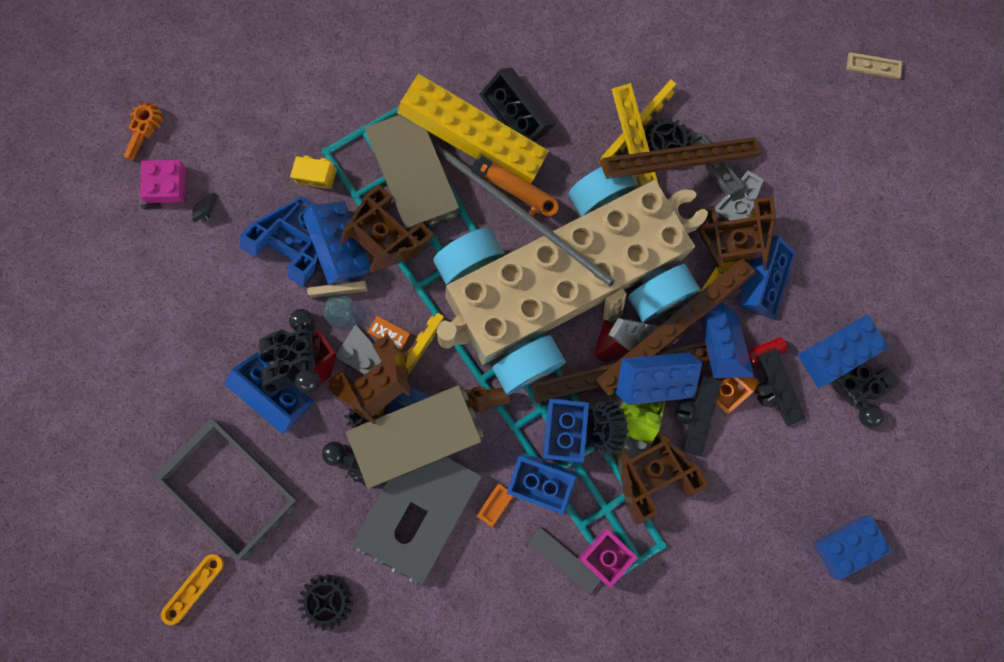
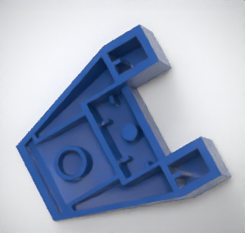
M301 196L252 222L240 235V248L256 258L268 245L292 260L288 265L287 278L304 288L315 275L319 258L303 215L309 208L301 204L300 201L310 207L315 204Z

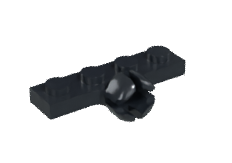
M772 348L757 355L766 379L763 383L757 385L755 389V395H761L757 397L760 404L769 406L776 403L786 426H791L805 419L777 348Z
M702 376L696 399L694 401L684 399L679 401L677 407L687 411L685 413L676 410L675 419L678 422L688 425L683 452L699 456L703 455L722 384L721 380Z

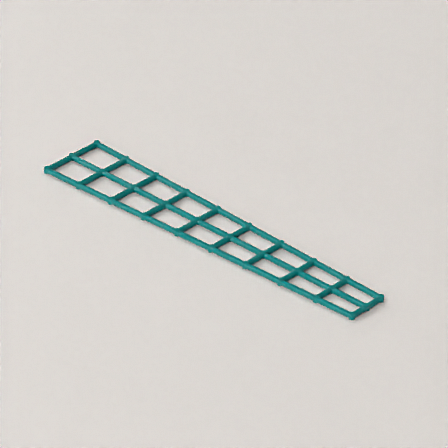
M399 105L321 150L323 156L331 160L332 164L337 168L336 175L358 206L363 201L361 197L365 196L376 186L386 184L384 176L356 191L331 153L361 136L365 138L372 149L365 127L399 115L397 113ZM448 180L458 204L459 213L470 232L478 230ZM434 235L431 243L438 253L443 249V246ZM405 261L398 263L431 314L434 316L437 313L441 314L423 289L442 277L437 270L421 281H418ZM539 335L538 337L534 338L535 341L542 338V336ZM453 345L478 383L486 389H492L487 381L496 376L493 369L482 375L463 345ZM508 353L503 354L504 358L508 356ZM560 367L554 371L557 378L565 376ZM531 385L524 389L537 408L533 412L515 422L504 405H497L495 407L526 453L539 458L520 428L539 416H542L546 422L547 403L535 404ZM576 394L558 398L559 400L570 398L571 401L580 402ZM588 445L585 447L584 457L594 451V446ZM603 454L622 486L616 460L612 454ZM562 462L558 465L564 468L573 465L600 506L599 510L583 520L570 502L567 508L568 514L589 545L595 538L587 526L605 515L622 543L638 557L622 576L666 548V543L661 538L651 519H648L643 523L656 545L639 555L612 512L613 509L625 502L624 493L607 504L582 464Z

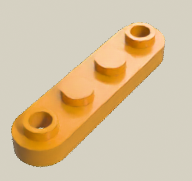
M211 554L206 556L162 609L161 619L165 624L174 625L179 623L223 570L224 560L220 555ZM213 560L217 562L216 568L211 567ZM172 610H175L177 613L175 618L170 615Z

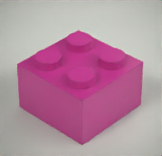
M180 160L141 161L140 197L147 204L185 203L186 167Z
M605 528L578 557L609 588L618 581L638 558Z

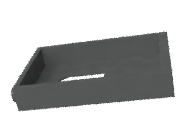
M212 418L153 476L237 561L247 560L254 553L253 548L257 544H263L268 539L267 533L272 528L276 530L283 523L281 519L286 514H292L298 507L296 503L299 500L217 420ZM216 430L290 500L241 552L167 481Z
M443 457L388 480L352 544L356 547L355 551L364 556L368 553L373 556L372 560L382 566L384 563L391 566L390 571L397 575H401V573L407 575V580L417 586L419 583L423 584L482 476L448 457ZM410 502L428 511L413 540L407 544H402L395 538V529Z

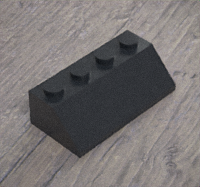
M513 68L500 69L479 93L480 97L501 123L533 142L544 136L556 124Z

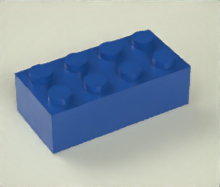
M340 201L312 205L305 212L303 218L328 285L363 278L370 271V265L362 245L353 237L344 244H340L343 230L349 220H351L346 202Z
M867 314L797 355L816 386L820 388L889 348V346Z
M690 353L622 358L616 394L627 405L695 398L702 362Z

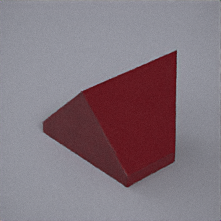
M608 320L604 321L593 356L603 362L622 358L630 352L609 336L614 324Z

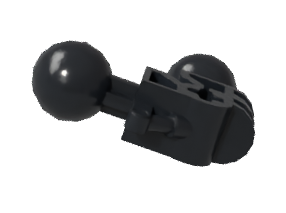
M338 441L327 443L322 449V459L329 466H338L342 463L350 466L345 479L349 475L354 476V482L356 483L358 479H362L364 486L365 480L355 455L348 453L345 446Z

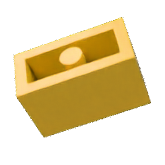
M307 155L304 157L296 156L290 178L297 184L332 189L337 168L332 164L331 160L326 158L318 160Z

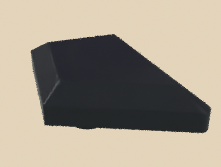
M215 193L208 194L193 206L192 220L194 222L200 219L204 221L210 219L209 214L217 198Z

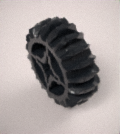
M665 117L661 121L656 119L654 123L649 124L644 132L649 151L659 150L654 140L659 144L660 150L692 146V143L689 142L692 140V136L688 135L690 129L684 130L685 124L679 125V119L676 122H673L672 117L668 121ZM661 130H669V132L664 133ZM670 136V139H669L670 142L667 143L666 147H664V145H665V143H666L665 141H666V140L668 139V137Z
M597 402L595 405H592V409L588 410L586 432L588 433L587 439L590 440V446H594V451H598L599 454L611 455L622 451V447L626 446L625 441L629 440L627 433L630 432L627 429L629 423L626 422L627 415H624V409L620 408V404L615 402Z
M320 574L317 576L318 582L311 578V585L307 583L304 585L307 592L300 591L299 593L305 597L304 599H298V603L304 604L298 610H305L306 612L301 618H310L306 623L307 625L314 621V629H317L321 624V630L325 631L328 624L329 629L333 630L334 622L338 627L342 625L339 618L344 621L348 619L344 612L348 614L352 612L350 608H347V605L351 606L354 602L347 601V598L352 597L353 593L346 594L345 591L350 586L347 585L344 588L341 586L345 582L344 579L337 583V575L330 580V574H326L325 580H323V576ZM321 585L334 587L328 594H323L316 590ZM337 592H339L342 600L341 609L337 608L338 606L334 602ZM311 594L317 602L314 612L310 607ZM332 594V596L329 598L330 602H328L330 603V606L326 605L325 607L321 608V599H325ZM324 610L333 612L336 615L331 619L318 617Z

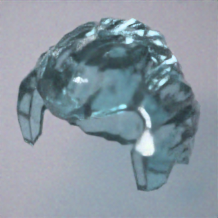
M344 295L340 298L333 296L327 300L324 307V318L331 327L341 328L354 319L355 314L350 312L352 299Z

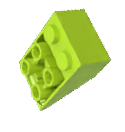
M623 401L621 408L624 409V415H627L626 422L629 423L627 429L630 431L627 433V436L651 445L660 429L665 401L627 405Z

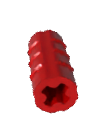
M779 337L747 350L751 366L760 363L757 355L772 348H777L779 355L788 352L785 340Z

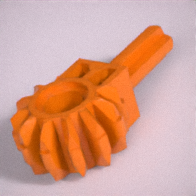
M146 101L143 105L138 102L139 107H132L134 112L129 114L132 120L128 129L133 135L124 153V157L128 160H135L144 138L150 139L152 133H155L154 127L161 128L159 123L164 122L161 117L163 115L162 111L154 103L150 104ZM150 115L148 119L144 120L145 116Z

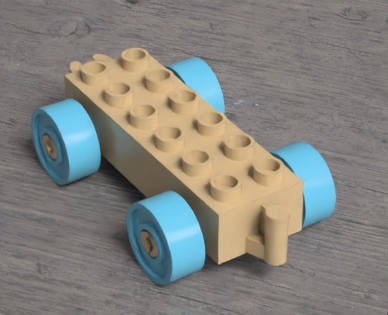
M602 167L582 178L570 189L568 195L581 217L554 230L553 233L612 277L615 283L611 287L545 236L505 255L491 228L478 229L456 239L439 251L433 259L446 283L445 298L456 316L452 322L442 321L438 325V344L443 348H451L453 345L471 344L482 365L508 353V356L496 363L492 369L506 395H509L542 379L566 363L551 335L534 342L530 340L604 302L606 297L622 288L625 291L640 282L643 283L641 287L628 296L642 323L654 319L678 306L700 291L686 264L676 266L668 271L665 270L682 261L692 251L695 245L687 233L700 227L708 215L705 209H701L690 219L680 216L678 212L679 205L691 203L696 197L695 191L681 190L667 200L656 180L639 187L633 175L606 179Z

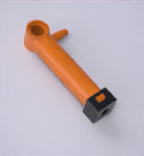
M481 152L479 153L470 168L472 173L482 179L485 178L532 206L528 212L532 217L536 215L538 210L545 216H552L558 211V203L552 195L545 193L495 163ZM547 201L552 202V206L549 209L543 208L544 203Z

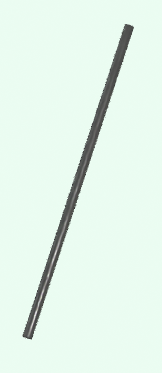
M431 139L433 147L439 155L609 287L613 286L615 280L487 181L472 173L470 168Z

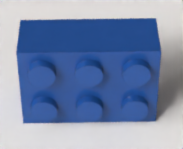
M559 399L548 400L542 460L584 463L589 403Z
M522 453L518 456L506 494L564 514L567 511L579 473Z
M862 515L813 542L831 577L842 580L892 552L872 515Z

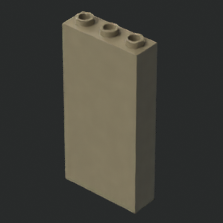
M397 115L365 127L366 134L391 196H393V201L405 230H411L420 222L426 227H434L442 220H452L459 214L458 204L426 129L402 115Z
M459 385L375 419V424L368 422L346 431L368 489L482 442L481 437L484 435L480 425L475 426L473 419L476 418L473 408H468L465 400L469 398L464 388L460 389Z

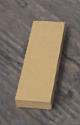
M850 52L848 54L846 71L899 80L901 78L903 61Z
M365 281L307 288L310 298L368 291Z
M623 288L605 298L604 320L612 322L623 315L626 298Z

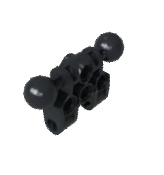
M303 308L296 309L291 313L289 324L294 332L289 333L280 329L259 340L261 361H275L274 364L261 371L263 392L271 394L296 386L300 393L308 395L313 394L319 389L321 379L318 373L313 371L316 367L315 358L317 351L314 348L313 334L309 330L313 325L314 319L308 310Z
M866 362L833 381L836 392L843 395L850 406L855 405L859 409L858 419L867 428L879 427L884 421V413L879 406L869 404L866 399L875 400L881 398L900 383V380L889 366L874 374L872 367L866 364ZM859 371L862 372L863 378L859 375ZM845 381L849 384V389L845 386ZM871 386L875 389V393L872 392Z

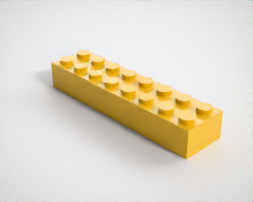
M419 73L401 100L397 111L398 114L476 159L481 152L495 163L530 184L549 152L547 149Z

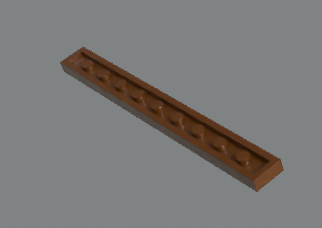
M756 137L606 157L600 161L606 179L758 157L762 154Z
M741 258L622 358L659 355L755 274V270ZM622 358L595 380L608 396L617 390Z
M705 341L663 351L659 354L690 353L701 362L710 361ZM614 364L531 384L535 404L546 402L549 399H558L600 388L595 380Z

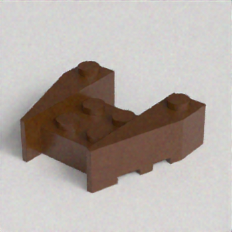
M380 185L364 196L353 217L345 226L340 240L342 245L353 237L375 257L370 268L371 272L418 257L429 248L435 235L421 222L411 230H405L387 213L393 196Z
M773 196L754 199L755 217L717 222L715 205L696 208V212L701 209H705L708 212L705 221L698 227L699 235L721 275L724 273L723 263L738 261L741 258L743 260L762 258L763 270L767 269L776 224Z
M388 333L372 345L381 359L378 365H375L355 383L343 371L334 375L327 382L331 393L341 403L373 424L376 423L373 416L399 394L404 392L407 396L410 395V385L407 382L408 369L405 364L407 357Z
M661 431L657 433L653 440L656 446L631 459L628 458L625 450L616 455L626 508L636 525L659 514L650 495L676 481L685 498L709 486L700 468L687 459L686 455L681 450L679 451Z

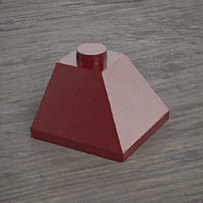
M318 330L313 334L314 348L317 351L315 358L316 367L313 371L318 373L321 384L331 376L337 354L322 332Z

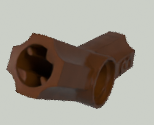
M477 386L471 390L465 389L469 398L465 400L467 406L472 407L475 412H485L490 406L510 403L509 395H506L503 387L486 389L485 387Z

